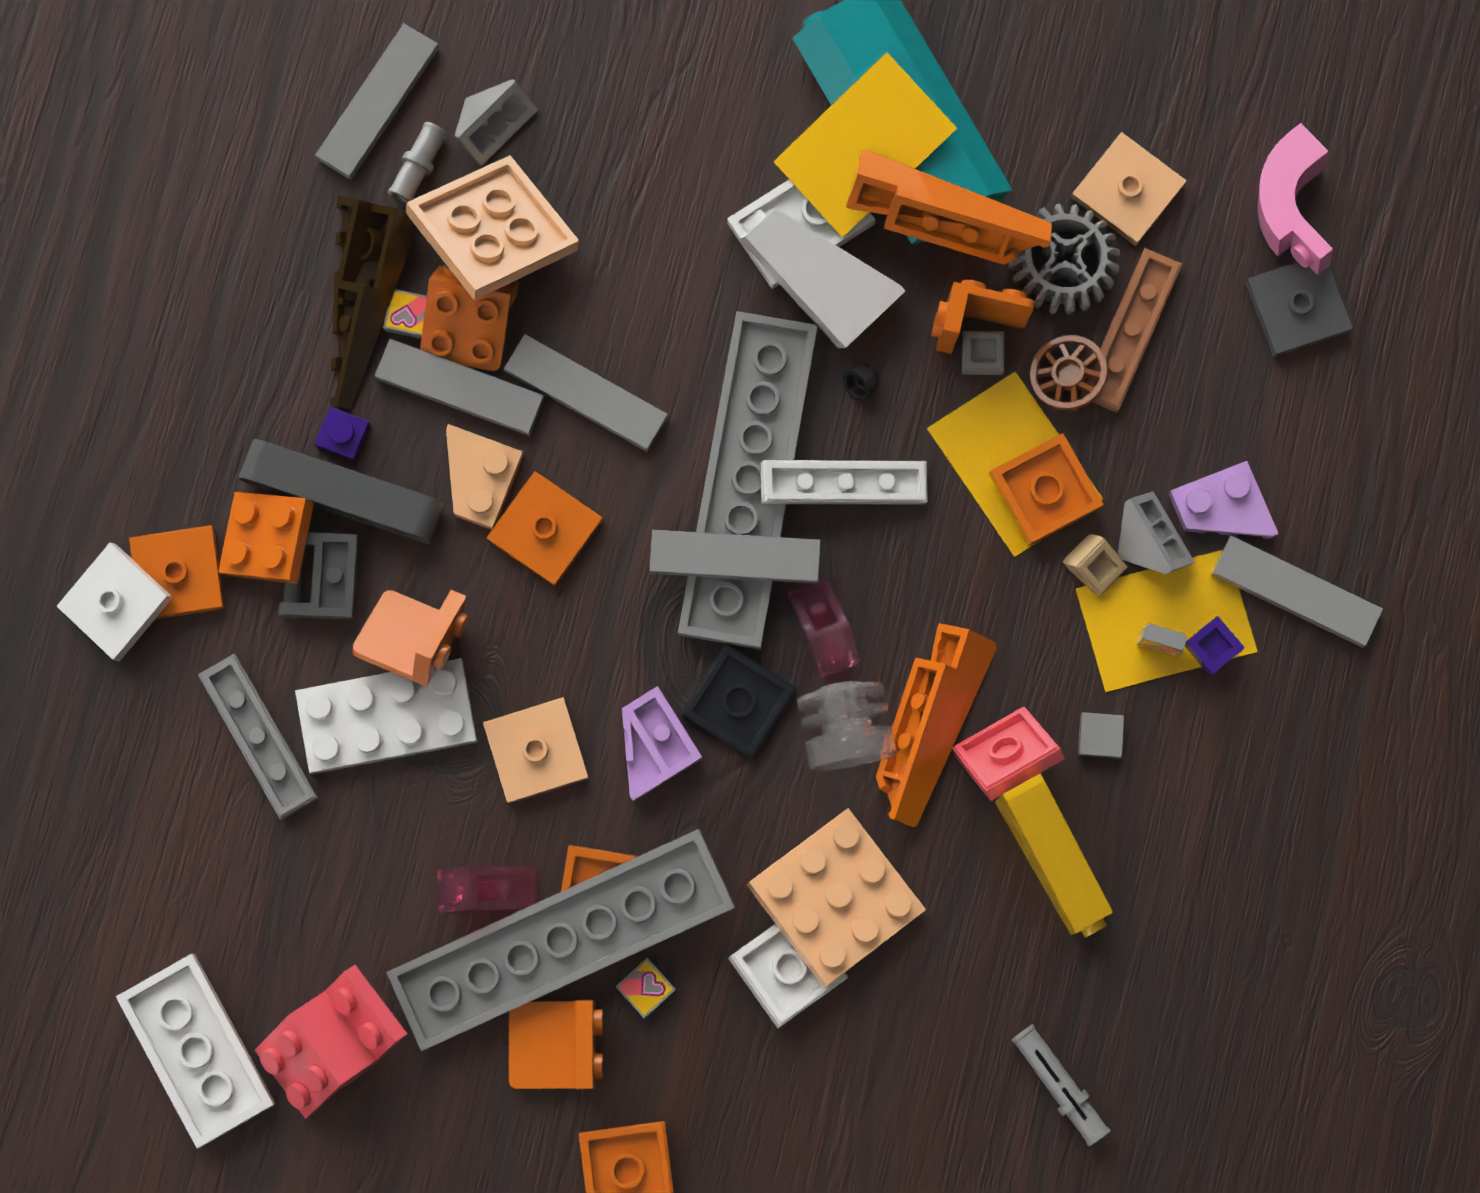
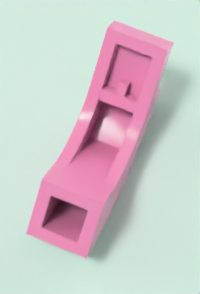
M1300 123L1276 144L1264 164L1258 194V219L1265 240L1277 256L1291 247L1290 250L1295 260L1305 268L1309 266L1319 275L1330 266L1333 248L1302 217L1297 208L1295 198L1303 186L1326 169L1328 150Z

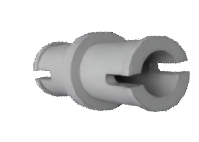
M424 122L422 130L411 150L406 151L401 158L403 165L392 187L387 192L391 198L404 205L413 200L424 177L429 176L434 169L432 162L443 140L447 137L444 129L431 122Z

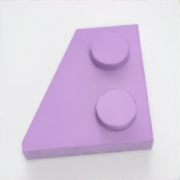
M1247 461L1175 488L1168 493L1184 532L1205 533L1208 531L1230 536H1237L1238 534L1262 536L1264 539H1271L1279 534Z

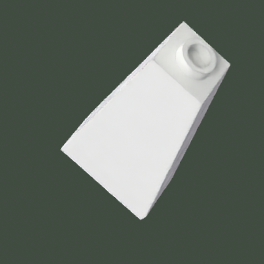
M776 208L766 213L759 209L742 225L746 232L739 240L837 348H846L905 292L902 286Z

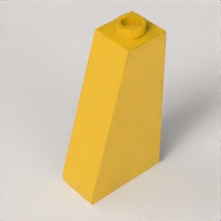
M1038 774L1002 794L995 801V804L1070 935L1081 931L1086 938L1106 927L1107 924L1104 917L1110 915L1113 911L1042 775Z

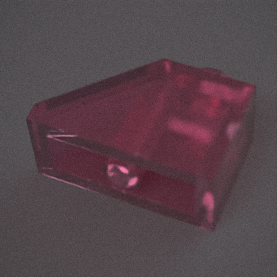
M827 579L818 581V584L813 583L787 592L808 651L820 677L841 672L848 667L860 663L850 624Z
M465 866L437 870L439 913L517 911L537 903L536 866Z

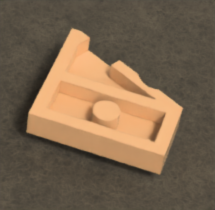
M448 424L446 435L453 513L455 517L492 530L497 524L524 456L523 451Z

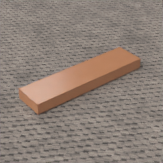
M1144 248L1100 348L1108 366V382H1106L1101 392L1102 395L1092 401V403L1118 413L1182 263ZM1097 361L1091 370L1101 373L1100 362ZM1087 378L1086 384L1095 388L1099 380ZM1082 391L1079 397L1084 398L1088 393Z

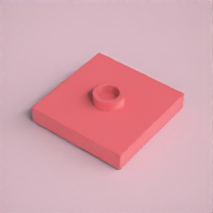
M1025 707L1016 710L952 747L957 760L990 801L1065 759L1060 747Z

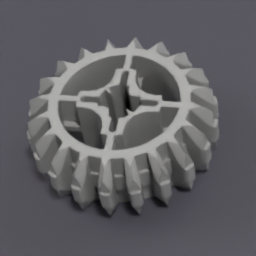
M1060 203L1055 205L1053 216L1044 207L1039 209L1038 218L1052 224L1051 242L1048 247L1041 250L1047 259V263L1044 264L1043 269L1039 273L1032 262V248L1020 252L1016 260L1008 263L1009 269L1019 271L1013 276V284L1021 285L1026 283L1027 285L1023 288L1022 292L1027 294V297L1033 293L1037 295L1034 304L1036 308H1040L1044 300L1050 302L1049 312L1051 314L1057 312L1059 304H1064L1066 314H1073L1075 302L1083 311L1088 310L1091 305L1090 298L1093 301L1100 302L1104 297L1102 289L1111 290L1114 281L1110 276L1117 275L1120 268L1116 263L1112 262L1118 259L1120 250L1109 247L1116 239L1115 234L1108 233L1102 235L1107 226L1106 221L1102 220L1094 225L1091 222L1094 216L1092 210L1087 211L1084 218L1078 216L1079 208L1077 204L1072 205L1069 214H1064V209ZM1055 232H1069L1077 236L1073 239H1063ZM1088 246L1091 247L1096 259V272L1093 277L1086 272L1087 266L1081 259ZM1074 252L1070 263L1063 261L1061 264L1058 263L1054 266L1058 256L1063 258ZM1056 279H1064L1073 286L1076 284L1078 286L1059 287L1051 284V282Z

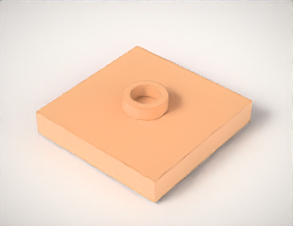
M1121 132L1075 189L1071 198L1086 210H1092L1094 216L1101 221L1105 220L1110 228L1136 246L1182 189L1187 180Z
M564 697L483 722L508 804L589 779Z

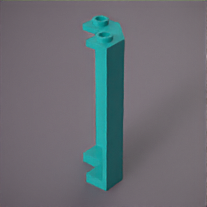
M844 0L825 11L816 12L805 19L803 22L804 28L792 39L831 105L887 52L957 127L915 169L998 202L1013 191L901 0ZM907 236L911 244L925 242L924 240Z

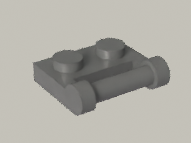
M308 533L305 549L314 548L311 603H300L302 560L298 584L285 582L284 602L279 603L278 616L292 619L354 620L359 536L357 534Z

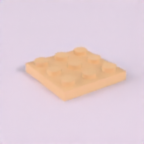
M511 156L496 161L406 204V214L473 300L578 251L579 240Z
M849 808L747 884V887L824 988L926 910Z

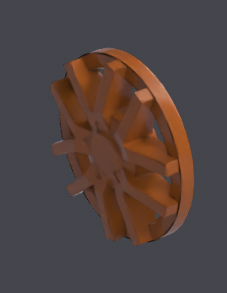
M1076 335L1061 336L1049 341L1037 352L1031 364L1030 380L1036 395L1046 405L1058 411H1078L1079 408L1090 404L1102 395L1101 392L1106 382H1108V366L1103 352L1091 340ZM1064 344H1079V347L1072 355H1069ZM1059 346L1064 356L1056 361L1049 352ZM1089 348L1093 354L1082 362L1080 359ZM1046 357L1052 367L1038 370L1042 359ZM1097 361L1100 362L1101 373L1090 369ZM1053 377L1052 381L1039 386V378ZM1091 378L1099 381L1094 388L1084 383L1085 379ZM1056 390L1055 400L1049 398L1044 393ZM1065 390L1071 391V402H1062ZM1079 390L1088 393L1087 396L1078 400Z

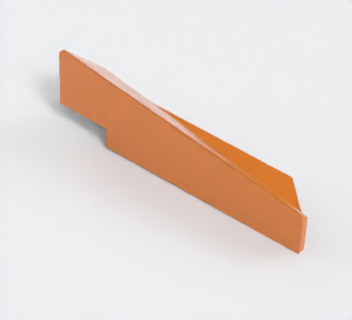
M862 150L846 208L887 215L884 229L1000 264L1016 260L1020 252L1037 245L1046 248L1051 242L1052 224L1046 220L869 150Z
M939 623L931 661L915 658L876 774L879 788L887 793L892 806L891 811L888 813L891 819L911 827L918 825L996 653V642L970 629Z

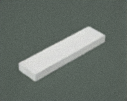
M763 460L761 462L762 504H926L928 502L926 461Z

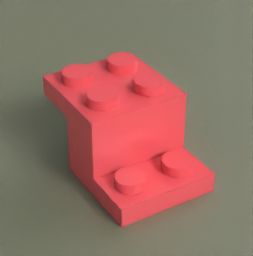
M354 965L344 971L323 993L289 1014L254 1051L260 1057L264 1069L274 1076L286 1092L290 1104L297 1108L306 1119L318 1111L334 1094L372 1069L407 1035V1032L357 966Z

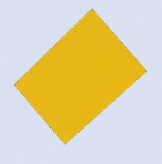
M886 52L773 162L843 238L869 213L846 208L862 150H869L915 169L957 127Z
M1015 371L927 428L1014 557L1034 544L1029 546L989 473L996 467L1059 435ZM1094 486V488H1095L1097 494L1099 495V497H1100V499H1101V501H1102V500H1103L1102 496L1100 495V493L1098 492V490H1097L1096 487Z
M1222 550L1193 557L1195 563L1169 574L1148 569L1118 577L1100 596L1096 595L1087 586L1076 588L1105 692L1202 667L1186 647L1176 657L1137 645L1140 631L1148 624L1186 634L1185 636H1187L1188 640L1218 616L1245 647L1233 658L1258 652L1239 588L1211 575Z

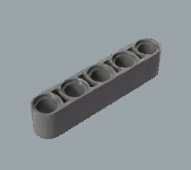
M259 439L252 440L238 477L239 480L251 486L281 496L306 498L314 502L313 507L426 544L431 543L444 507L443 502L425 494Z

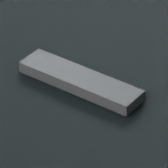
M403 23L315 154L316 159L352 180L439 50L438 43Z
M524 334L504 368L505 373L648 452L668 418L667 413Z
M389 339L375 373L376 380L527 436L531 434L544 401V395Z
M652 530L650 574L818 584L820 540Z
M1233 536L1228 538L1211 574L1362 648L1367 645L1383 608Z
M234 653L198 674L279 819L284 820L318 800L317 794L238 656Z

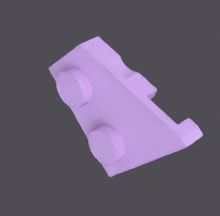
M658 686L622 708L629 794L633 802L703 759Z

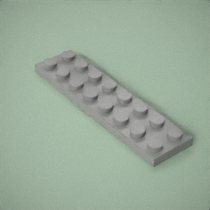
M736 311L696 532L781 537L786 504H762L761 462L763 460H794L818 325ZM688 576L678 635L760 650L773 581Z
M697 829L386 973L418 1046L423 1051L735 908V905L700 829Z

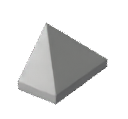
M511 79L465 98L455 137L476 163L482 166L538 109L518 83Z
M1154 491L1130 498L1124 503L1118 556L1122 560L1164 574L1175 572L1195 563Z

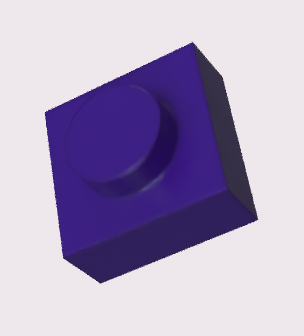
M330 406L315 441V446L355 462L371 425L367 420Z
M1218 616L1188 639L1185 644L1187 650L1209 676L1213 675L1245 648Z

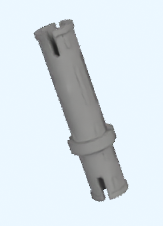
M1033 1024L1011 1039L1060 1105L1057 1109L1062 1116H1068L1086 1140L1088 1146H1091L1111 1131L1109 1127H1106L1087 1100L1090 1095L1085 1089L1081 1091L1059 1059L1038 1034ZM1036 1050L1039 1051V1053L1047 1062L1049 1067L1058 1077V1082H1056L1053 1079L1051 1074L1048 1072L1043 1063L1037 1057V1055L1035 1054ZM1062 1088H1066V1090L1071 1095L1073 1100L1085 1114L1086 1119H1083L1080 1116V1114L1075 1109L1073 1104L1062 1091Z

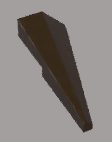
M338 196L337 208L343 211V231L336 233L335 244L342 247V260L340 269L334 272L332 333L339 336L338 357L331 359V370L338 373L335 397L330 398V405L351 410L418 228L406 214V210Z

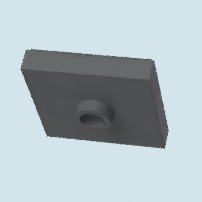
M1296 262L1247 278L1245 281L1273 358L1350 333L1353 330L1330 267H1327L1317 275L1309 266L1305 268Z

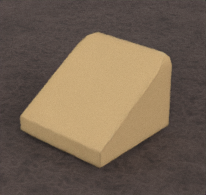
M1089 534L1063 560L1065 566L1098 596L1127 568V565L1106 539L1093 534Z

